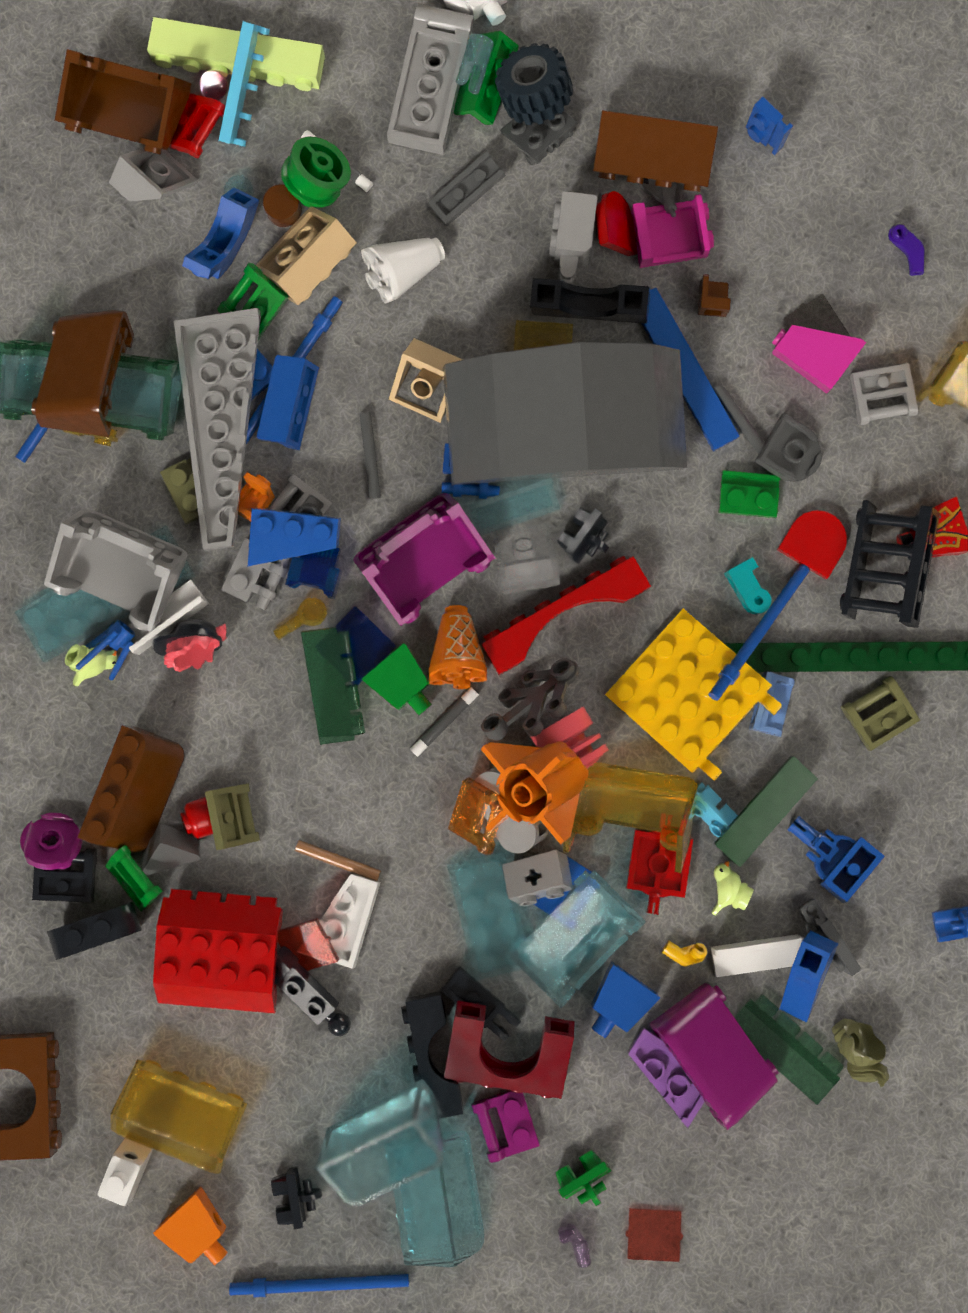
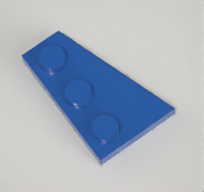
M252 508L247 567L337 548L339 545L341 518Z

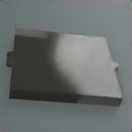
M823 294L807 304L802 303L799 309L783 318L788 328L796 325L850 336Z

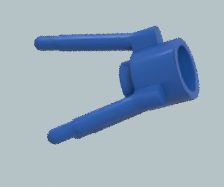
M121 620L113 622L107 630L85 645L89 649L95 648L76 665V669L80 670L107 645L116 651L121 647L123 650L109 675V680H114L130 651L129 647L135 644L132 641L135 633Z

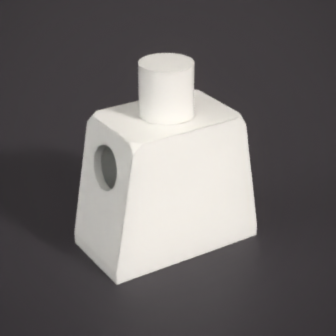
M126 1137L113 1154L97 1195L122 1206H127L131 1203L153 1147ZM131 1154L137 1159H129L125 1155Z

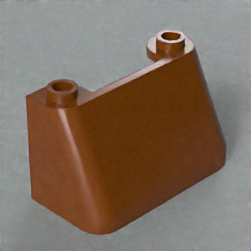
M67 49L54 121L65 123V130L82 134V129L85 128L145 144L144 151L161 155L162 149L168 150L190 96L192 83L173 76L133 68Z
M107 310L61 316L53 324V342L38 397H35L32 402V414L36 415L40 427L109 437L112 423L106 421L108 409L111 410L113 405L110 395L121 353H126L127 347H132L134 338L127 313L119 310Z

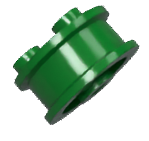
M312 136L297 140L291 149L290 155L285 159L281 167V177L284 185L306 207H327L335 203L341 189L347 185L351 176L350 165L345 155L327 140Z

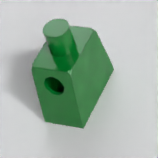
M405 643L362 678L369 687L399 711L409 704L420 716L432 705L422 693L430 684Z

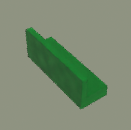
M502 31L477 35L458 91L453 112L455 115L471 114L481 123L493 125L501 102V97L495 83L497 69L502 67L501 62L503 59H508L509 54L512 51H518L519 45Z

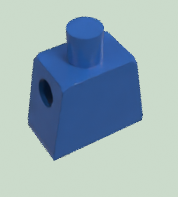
M611 961L591 1003L592 1008L600 1013V1016L591 1028L604 1038L609 1035L615 1025L628 1032L656 1004L660 996Z

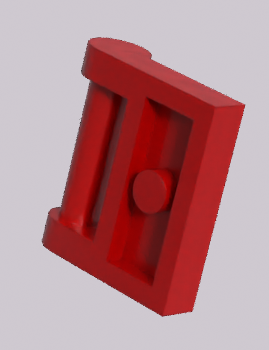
M190 93L169 148L188 153L199 159L203 152L202 146L219 117L224 116L225 105L216 99Z

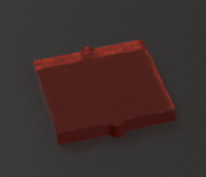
M318 918L278 931L277 942L280 947L286 946L299 959L297 962L307 971L339 961V957L330 942L331 937L326 935Z
M629 1208V1226L625 1232L628 1237L627 1259L679 1262L680 1240L683 1239V1234L681 1233V1211Z

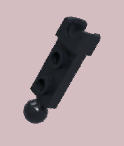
M283 945L276 954L274 985L276 984L317 1025L325 1019L328 1021V1029L331 1034L340 1037L346 1035L351 1027L349 1017L343 1013L334 1012L340 1003L297 962L299 958L287 946Z

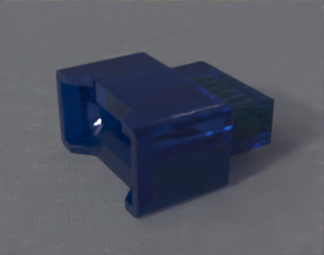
M335 548L300 556V558L292 557L285 585L293 589L300 585L323 590L328 598L335 599L342 575L341 569L336 568L341 549Z

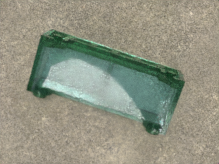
M24 339L0 341V413L3 414L4 419L21 420V415H33L31 410L32 402L35 397H38L52 343ZM121 353L110 395L113 405L111 410L108 409L106 421H110L114 427L141 430L142 433H146L147 439L164 440V436L173 434L182 391L179 361Z

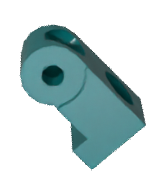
M752 557L725 572L724 575L743 608L748 613L757 615L769 609L772 599L768 591L760 587L752 572L759 567Z

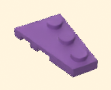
M643 1027L627 1052L688 1128L704 1103L703 1097L673 1054L666 1048V1044L662 1039Z

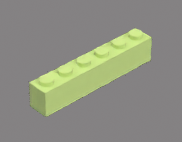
M153 17L147 51L152 61L163 68H171L172 65L181 66L186 71L193 73L206 70L215 76L227 77L228 74L232 75L241 31ZM258 34L254 53L263 55L264 60L261 62L253 59L248 82L260 79L266 80L267 83L273 86H283V83L294 85L302 91H310L311 88L319 89L325 60L322 45Z

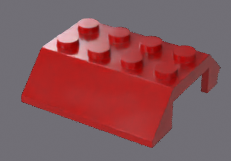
M171 889L169 898L163 897L156 926L153 986L158 1003L275 1014L278 987L276 984L274 985L277 940L283 916V909L277 907L278 898L256 896L255 905H251L250 895L227 894L226 901L221 902L222 893L198 891L196 900H192V890Z

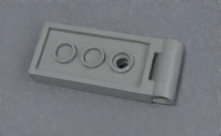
M417 4L387 131L388 143L444 155L469 49L474 15ZM432 63H438L437 66H431Z

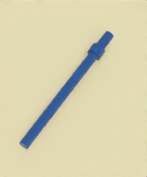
M333 296L322 314H317L312 322L313 327L292 357L306 358L323 332L326 333L332 325V318L343 304L340 299ZM266 396L249 419L246 444L259 427Z
M801 564L731 663L726 664L720 671L718 681L708 694L710 698L718 701L728 686L736 682L740 676L739 671L810 572L806 565Z
M409 1274L267 1281L266 1278H254L253 1282L230 1283L229 1294L230 1296L253 1294V1297L257 1298L266 1297L267 1294L409 1287Z

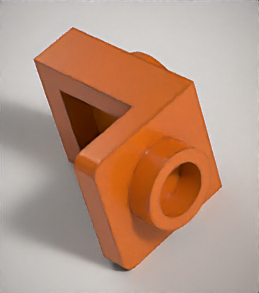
M246 472L243 476L246 484L240 492L238 514L251 522L252 508L267 509L275 496L270 487L271 483L259 474L253 476Z

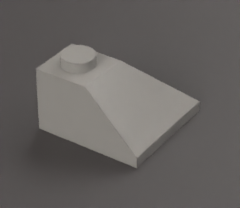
M143 147L119 157L109 183L131 202L161 199L195 185L198 179L166 150L162 149V153L159 155L144 151Z

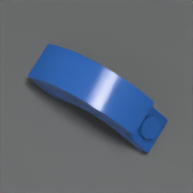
M232 188L222 195L216 218L208 235L198 247L184 257L182 266L191 270L198 277L209 279L213 276L219 279L230 267L244 242L254 220L259 200L236 188Z

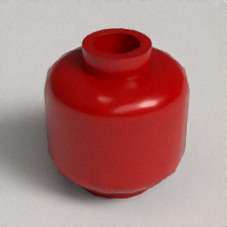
M206 796L186 803L184 812L180 813L187 835L192 834L196 839L212 835L213 831Z

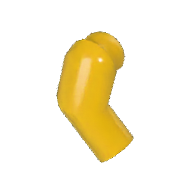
M669 940L661 953L681 966L687 967L702 962L707 955V948L702 943L680 948Z

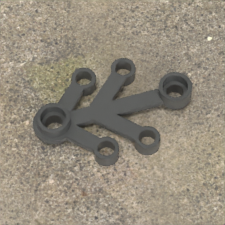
M562 658L557 660L549 670H528L521 677V681L526 688H506L498 696L499 701L506 708L514 706L518 700L522 701L503 716L498 713L487 716L481 724V729L489 739L501 740L508 732L507 726L530 709L527 719L523 722V729L529 736H537L543 730V724L539 719L547 695L554 690L552 699L547 703L546 709L553 718L561 717L567 710L563 702L567 686L577 678L579 666L568 658Z

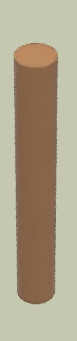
M301 840L298 841L295 848L296 852L368 879L378 881L381 870Z

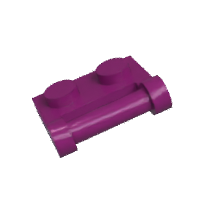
M510 1090L471 1104L473 1113L477 1114L489 1150L486 1154L490 1163L540 1146L524 1093H515ZM493 1107L497 1108L508 1145L502 1147L499 1146L488 1111Z

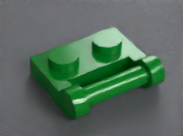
M248 263L243 270L245 274L227 300L220 303L217 310L220 314L236 311L235 307L254 281L258 287L242 310L253 308L260 310L259 340L289 296L267 278L259 267L253 263Z
M125 845L111 856L105 867L142 912L163 891L158 885H153L131 857V850Z

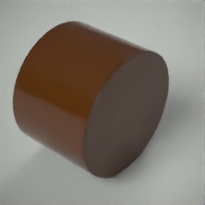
M284 184L272 186L264 195L263 206L269 220L274 225L289 227L300 218L302 212L301 203L288 191Z

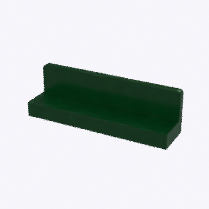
M790 756L718 837L715 845L731 862L741 867L818 778L796 757Z

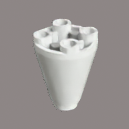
M421 238L376 244L361 250L362 258L369 271L365 274L366 281L372 290L377 288L385 304L399 298L437 267L441 260L445 259L443 246L437 238Z

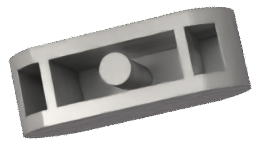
M495 766L479 775L472 788L473 798L488 823L503 810L497 799V795L500 794L499 785L496 786L497 779L501 773ZM510 817L492 830L501 846L512 853L528 851L544 840L549 833V830L540 820L534 824H528L530 822L523 820L517 822Z

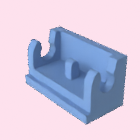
M767 671L762 674V677L772 684L767 693L779 701L782 707L773 715L758 702L754 706L749 729L781 737L795 679Z

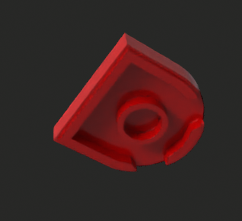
M616 191L603 194L601 202L596 205L599 244L626 256L638 254L634 220L629 205L624 197Z
M820 510L809 511L793 522L777 550L797 563L806 565L809 570L826 580L845 551L847 535L843 524L833 514Z

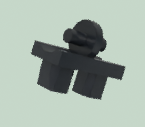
M580 508L573 519V522L581 527L577 535L575 536L565 530L557 540L569 558L578 565L586 554L593 557L597 550L606 553L609 549L604 543L609 533L603 530L608 522L602 517V512L597 509L591 512Z
M298 1166L289 1168L287 1173L273 1177L271 1180L273 1196L288 1194L290 1201L289 1204L277 1205V1224H293L294 1230L303 1228V1222L306 1221L303 1202H306L307 1211L316 1210L315 1200L322 1197V1190L320 1188H312L311 1179L302 1181L304 1190L301 1191Z

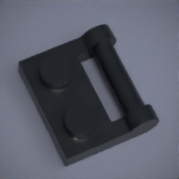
M87 848L86 851H80L77 857L73 859V863H84V872L43 870L34 867L32 900L94 902L97 849Z

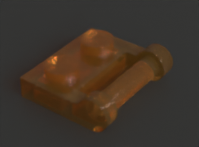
M468 777L462 781L448 830L475 845L480 853L490 855L495 848L494 839L498 826L490 832L485 828L484 834L480 833L488 805H490L491 812L487 825L503 809L498 802V794Z

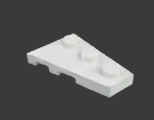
M350 874L332 900L330 907L313 928L314 930L298 951L352 969L355 968L381 882Z

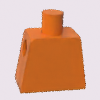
M201 1186L172 1212L153 1233L188 1263H193L204 1253L215 1266L228 1253L218 1242V1239L226 1229V1225Z

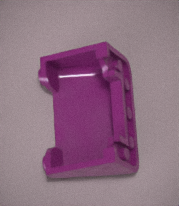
M443 493L427 502L359 551L353 558V561L398 624L402 626L405 623H412L419 617L421 601L465 570L476 573L483 572L490 566V562L495 557L460 504L448 493Z
M705 982L650 1022L649 1025L658 1037L660 1036L666 1044V1048L673 1054L699 1091L706 1105L710 1107L709 1111L716 1121L726 1130H729L778 1082L775 1076L779 1072L769 1059L764 1061L726 1007L724 1001L727 998L717 985L711 987Z

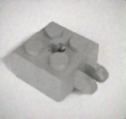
M562 191L561 201H555L549 257H555L554 266L559 267L558 280L572 284L576 277V270H582L588 265L598 195Z

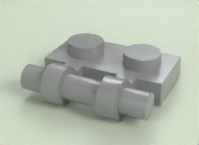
M245 538L221 591L249 603L252 594L255 593L260 596L255 606L266 611L270 601H274L277 593H275L281 577L284 578L288 571L285 568L290 558L277 560L275 564L268 562L247 567L249 539ZM265 569L271 573L265 586L262 587L257 584Z

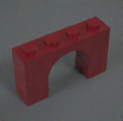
M457 1001L444 1078L458 1083L468 1082L480 1084L487 1088L496 1087L508 1089L515 1093L524 1092L540 1095L544 1098L562 1099L574 1041L575 1021L545 1016L541 1040L536 1052L523 1061L505 1062L493 1057L483 1045L482 1032L486 1006Z

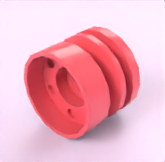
M584 706L543 729L537 736L530 737L534 745L541 748L558 741L564 742L577 754L586 768L595 764L609 750L606 744L593 750L591 743L601 738L600 733L588 737L585 736L584 731L593 724V721Z

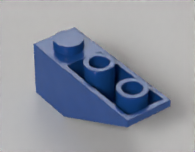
M813 931L807 934L801 942L792 965L780 1010L805 1022L808 1021L839 943Z

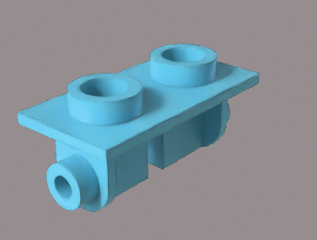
M701 782L693 790L694 792L683 800L689 805L690 811L694 815L701 817L709 825L710 831L716 837H719L738 815L727 804L723 805L719 810L716 806L722 799L709 785L705 786Z

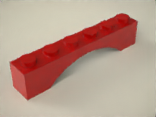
M625 556L616 559L609 564L610 570L603 574L599 570L584 578L586 584L577 589L575 585L566 588L559 593L561 598L551 603L548 599L534 607L536 613L527 618L524 614L516 617L509 622L511 627L505 631L500 632L498 628L485 635L484 639L486 642L482 643L481 646L498 675L500 676L524 662L529 647L537 634L548 622L562 612L591 602L610 601L624 604L648 590L651 585L634 556L627 560Z

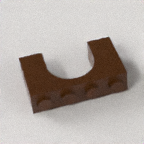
M54 1032L0 1035V1069H12L21 1072L31 1081L36 1093L35 1109L27 1121L0 1124V1161L51 1158L58 1151L57 1149L61 1147L62 1133L61 1130H57V1118L61 1114V1102L56 1100V1088L60 1085V1072L55 1070V1058H58L59 1042L54 1040Z

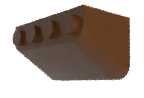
M602 110L593 171L599 172L598 178L615 180V176L618 174L627 176L626 182L643 184L644 178L656 180L655 186L672 188L673 182L684 184L683 190L700 192L701 186L708 187L718 126Z
M122 725L77 838L92 844L120 849L127 845L131 852L145 850L158 827L184 761L185 754L182 746L177 742L141 728Z

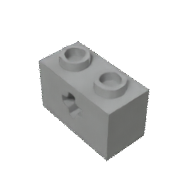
M557 849L502 864L508 899L518 903L520 906L536 904L537 899L543 897L548 899L559 898L565 895V891L573 890L567 855Z

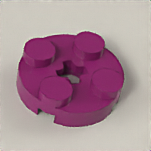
M54 812L41 815V819L34 823L32 821L28 823L20 837V845L27 863L43 870L66 869L70 867L73 859L77 857L82 847V840L77 838L80 830L73 819L68 815ZM52 836H55L58 841L55 845L47 846L44 843L45 840L48 841Z

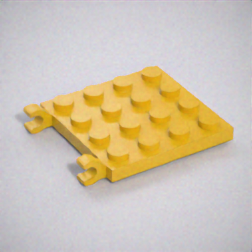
M684 608L605 694L692 774L700 768L713 781L722 772L707 758L750 710L759 702L771 714L775 715L782 707L779 701L767 693L772 684L746 662L740 669V676L736 682L728 686L718 701L710 698L708 694L718 681V674L726 664L731 663L736 653Z

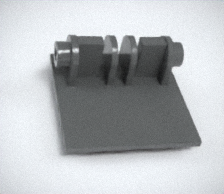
M563 111L561 114H555L553 120H544V123L539 125L537 122H533L532 125H526L525 121L520 124L515 119H512L500 131L527 154L525 156L527 162L533 165L535 163L539 164L547 156L546 150L549 153L554 151L552 145L558 148L563 141L571 137L578 123Z

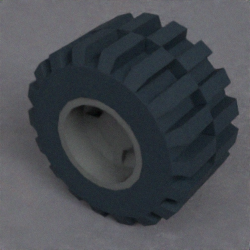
M533 43L529 47L524 45L519 47L520 50L512 51L508 59H503L501 62L502 67L497 69L495 83L504 108L511 119L514 118L520 124L525 121L526 125H532L533 122H537L539 125L543 124L544 120H553L555 114H561L564 111V106L569 105L571 101L570 96L573 95V84L562 53L558 52V49L555 47L549 48V45L544 43L541 46H538L537 43Z

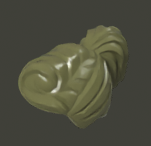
M852 1019L840 1020L832 1027V1033L835 1042L838 1043L839 1053L848 1060L847 1070L851 1078L859 1082L871 1083L878 1081L880 1087L885 1086V1083L889 1080L887 1066L881 1064V1061L886 1056L884 1043L875 1036L871 1025L859 1023Z

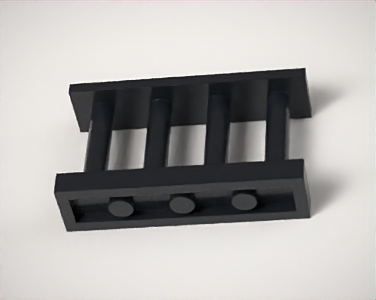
M863 500L862 508L858 509L856 515L858 529L846 592L840 598L841 614L856 620L857 609L897 614L900 623L907 627L918 628L940 513L933 506L923 505L920 507L919 514L915 516L876 513L877 507L869 500ZM876 524L913 528L916 531L914 543L911 542L910 545L871 541L873 526ZM868 553L908 557L910 560L909 570L904 574L866 570ZM863 581L901 585L905 589L903 600L897 603L860 598Z

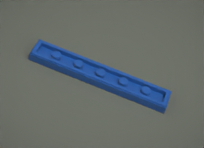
M656 287L651 289L647 324H641L653 344L680 350L683 399L714 452L738 439L740 436Z

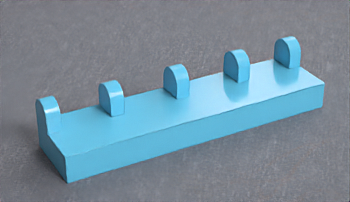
M242 22L218 141L246 146L247 141L237 138L241 118L249 121L252 118L251 114L242 112L247 89L253 91L258 89V85L248 83L253 59L261 62L264 60L263 55L254 53L258 32L263 35H269L270 29Z

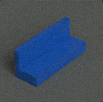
M281 355L275 357L257 432L258 439L277 442L287 448L300 450L318 375V366L306 358Z

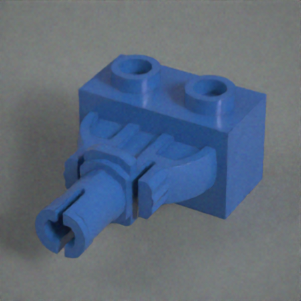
M798 816L787 829L808 846L810 850L806 853V856L814 862L815 870L823 880L820 885L841 903L848 902L885 857L862 837L855 841L848 836L835 835L828 828L823 834L819 833L804 821L801 816Z

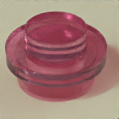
M211 70L201 76L199 89L204 97L220 100L227 93L228 84L221 73Z

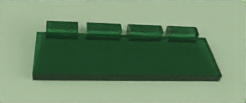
M337 627L301 631L320 745L355 740L354 735L364 734L365 727L362 712H350V710L360 709L361 703L358 685H346V682L357 680L353 656L341 657V654L352 652L349 631L337 632Z
M762 994L755 1002L750 998L734 1018L759 1054L765 1060L769 1059L782 1075L818 1105L840 1080L838 1074L844 1065L828 1051L818 1059L817 1057L824 1048L806 1032H803L796 1039L795 1036L800 1032L801 1027L784 1012H781L774 1020L772 1017L779 1008L765 995Z

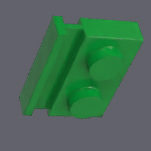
M722 471L718 513L777 518L780 478L778 476Z

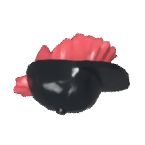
M202 619L184 620L174 627L172 634L155 638L152 642L153 649L157 654L164 656V665H167V668L174 667L175 671L181 672L192 666L198 670L202 668L205 660L207 662L213 661L214 651L220 649L222 642L227 639L226 624L215 627Z

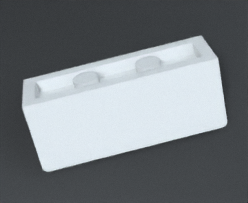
M189 580L171 594L161 619L152 632L139 630L133 626V623L128 625L135 633V637L132 639L135 644L129 647L132 653L140 655L152 646L155 638L167 635L173 631L178 623L188 620L209 604L192 580Z
M795 934L711 947L715 977L792 967L803 937Z

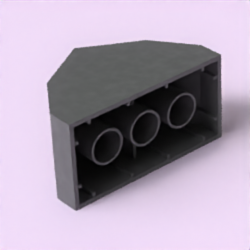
M576 342L493 353L447 363L443 367L451 485L668 471L687 468L679 349L656 344Z

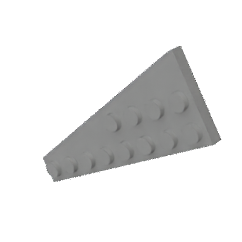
M258 308L174 321L202 548L204 551L234 547L261 319Z

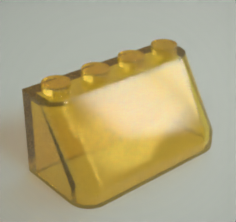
M137 1059L110 1114L111 1130L121 1137L215 1174L221 1173L248 1103L243 1102V1098L234 1093H227L226 1095L216 1091V1088L209 1083L200 1082L198 1084L188 1080L189 1077L182 1072L173 1071L171 1073L161 1069V1065L155 1061L145 1060L144 1062Z

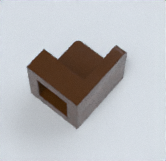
M703 274L699 288L698 315L727 316L731 303V298H728V283L709 281V275Z

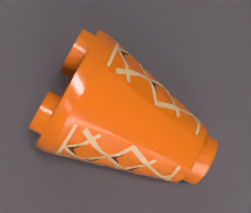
M452 605L445 608V613L441 618L429 667V684H453L454 689H468L473 682H484L487 680V667L471 614L468 613V608L462 605Z

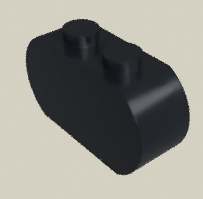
M130 902L47 931L55 959L58 960L139 932L142 928L134 904Z

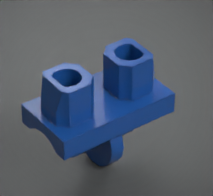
M968 906L931 912L937 942L968 937Z

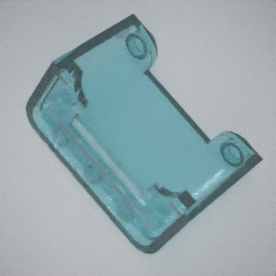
M585 870L573 882L577 888L528 938L522 934L510 946L514 950L510 955L514 962L560 1008L629 939V935H632L634 932L636 933L646 923L595 870L591 874Z

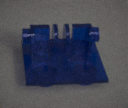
M356 606L315 646L355 687L363 681L362 678L380 664L396 647Z

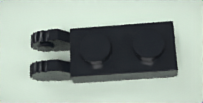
M461 966L458 967L441 988V991L456 1004L457 1001L485 1005L484 1028L488 1027L504 1041L507 1040L509 1034L502 1026L493 1021L494 1018L500 1013L510 1024L516 1027L521 1023V1020L508 1010L501 1000Z

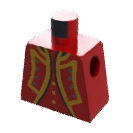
M954 497L934 507L940 513L932 558L968 552V530L958 498ZM910 528L909 532L898 534L896 537L897 544L910 545L911 542L914 543L916 531Z

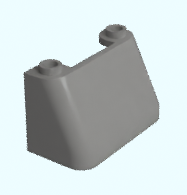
M83 509L61 522L44 586L53 589L55 593L62 596H69L79 590H83L131 611L129 620L133 623V626L139 630L152 632L161 619L183 570L188 554L184 549L123 522L94 510Z

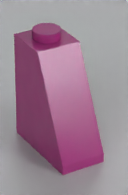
M792 325L787 332L782 329L773 340L772 344L776 347L772 354L827 394L867 342L855 337Z

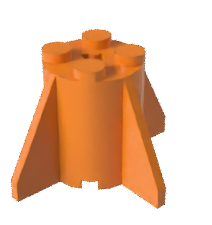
M561 741L547 744L542 748L494 742L484 745L481 751L501 773L497 779L496 786L499 785L500 794L497 795V799L503 809L486 826V829L489 832L509 817L517 822L522 820L530 822L528 824H534L540 820L560 844L567 841L571 837L580 792L589 774L577 754Z

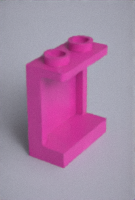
M701 194L695 195L691 201L675 203L677 207L675 217H671L670 214L666 213L663 205L645 208L644 202L632 205L631 213L635 226L640 268L708 257L710 249L714 247L712 230H707L706 220H709V208L707 202L703 203Z

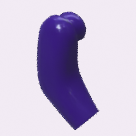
M897 224L891 227L888 233L889 240L906 255L909 275H923L925 257L923 243L904 225Z

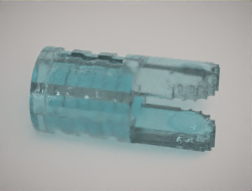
M471 34L469 36L464 58L462 59L456 83L463 86L469 80L472 73L468 89L474 95H477L480 91L491 50L494 46L490 38L481 34Z

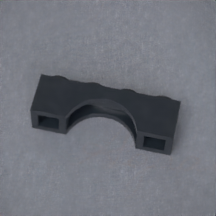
M533 278L530 309L533 315L643 324L648 322L649 286L620 284L612 288H586L571 285L562 280Z
M438 991L408 997L405 1001L406 1006H402L401 1010L404 1024H410L411 1035L407 1036V1043L410 1054L415 1053L417 1065H413L415 1083H421L423 1094L418 1095L421 1113H427L428 1121L463 1114L464 1107L459 1083L444 1078V1074L434 1066L429 1054V1043L432 1037L447 1022L442 992Z

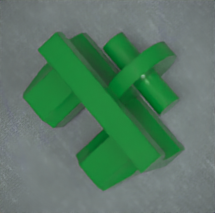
M590 1150L579 1158L586 1173L577 1178L571 1166L567 1165L555 1172L561 1187L558 1191L562 1198L568 1199L585 1188L586 1191L577 1196L579 1202L582 1205L591 1199L595 1206L601 1204L598 1194L607 1188L603 1181L595 1186H592V1183L612 1170L606 1162H602L593 1150Z

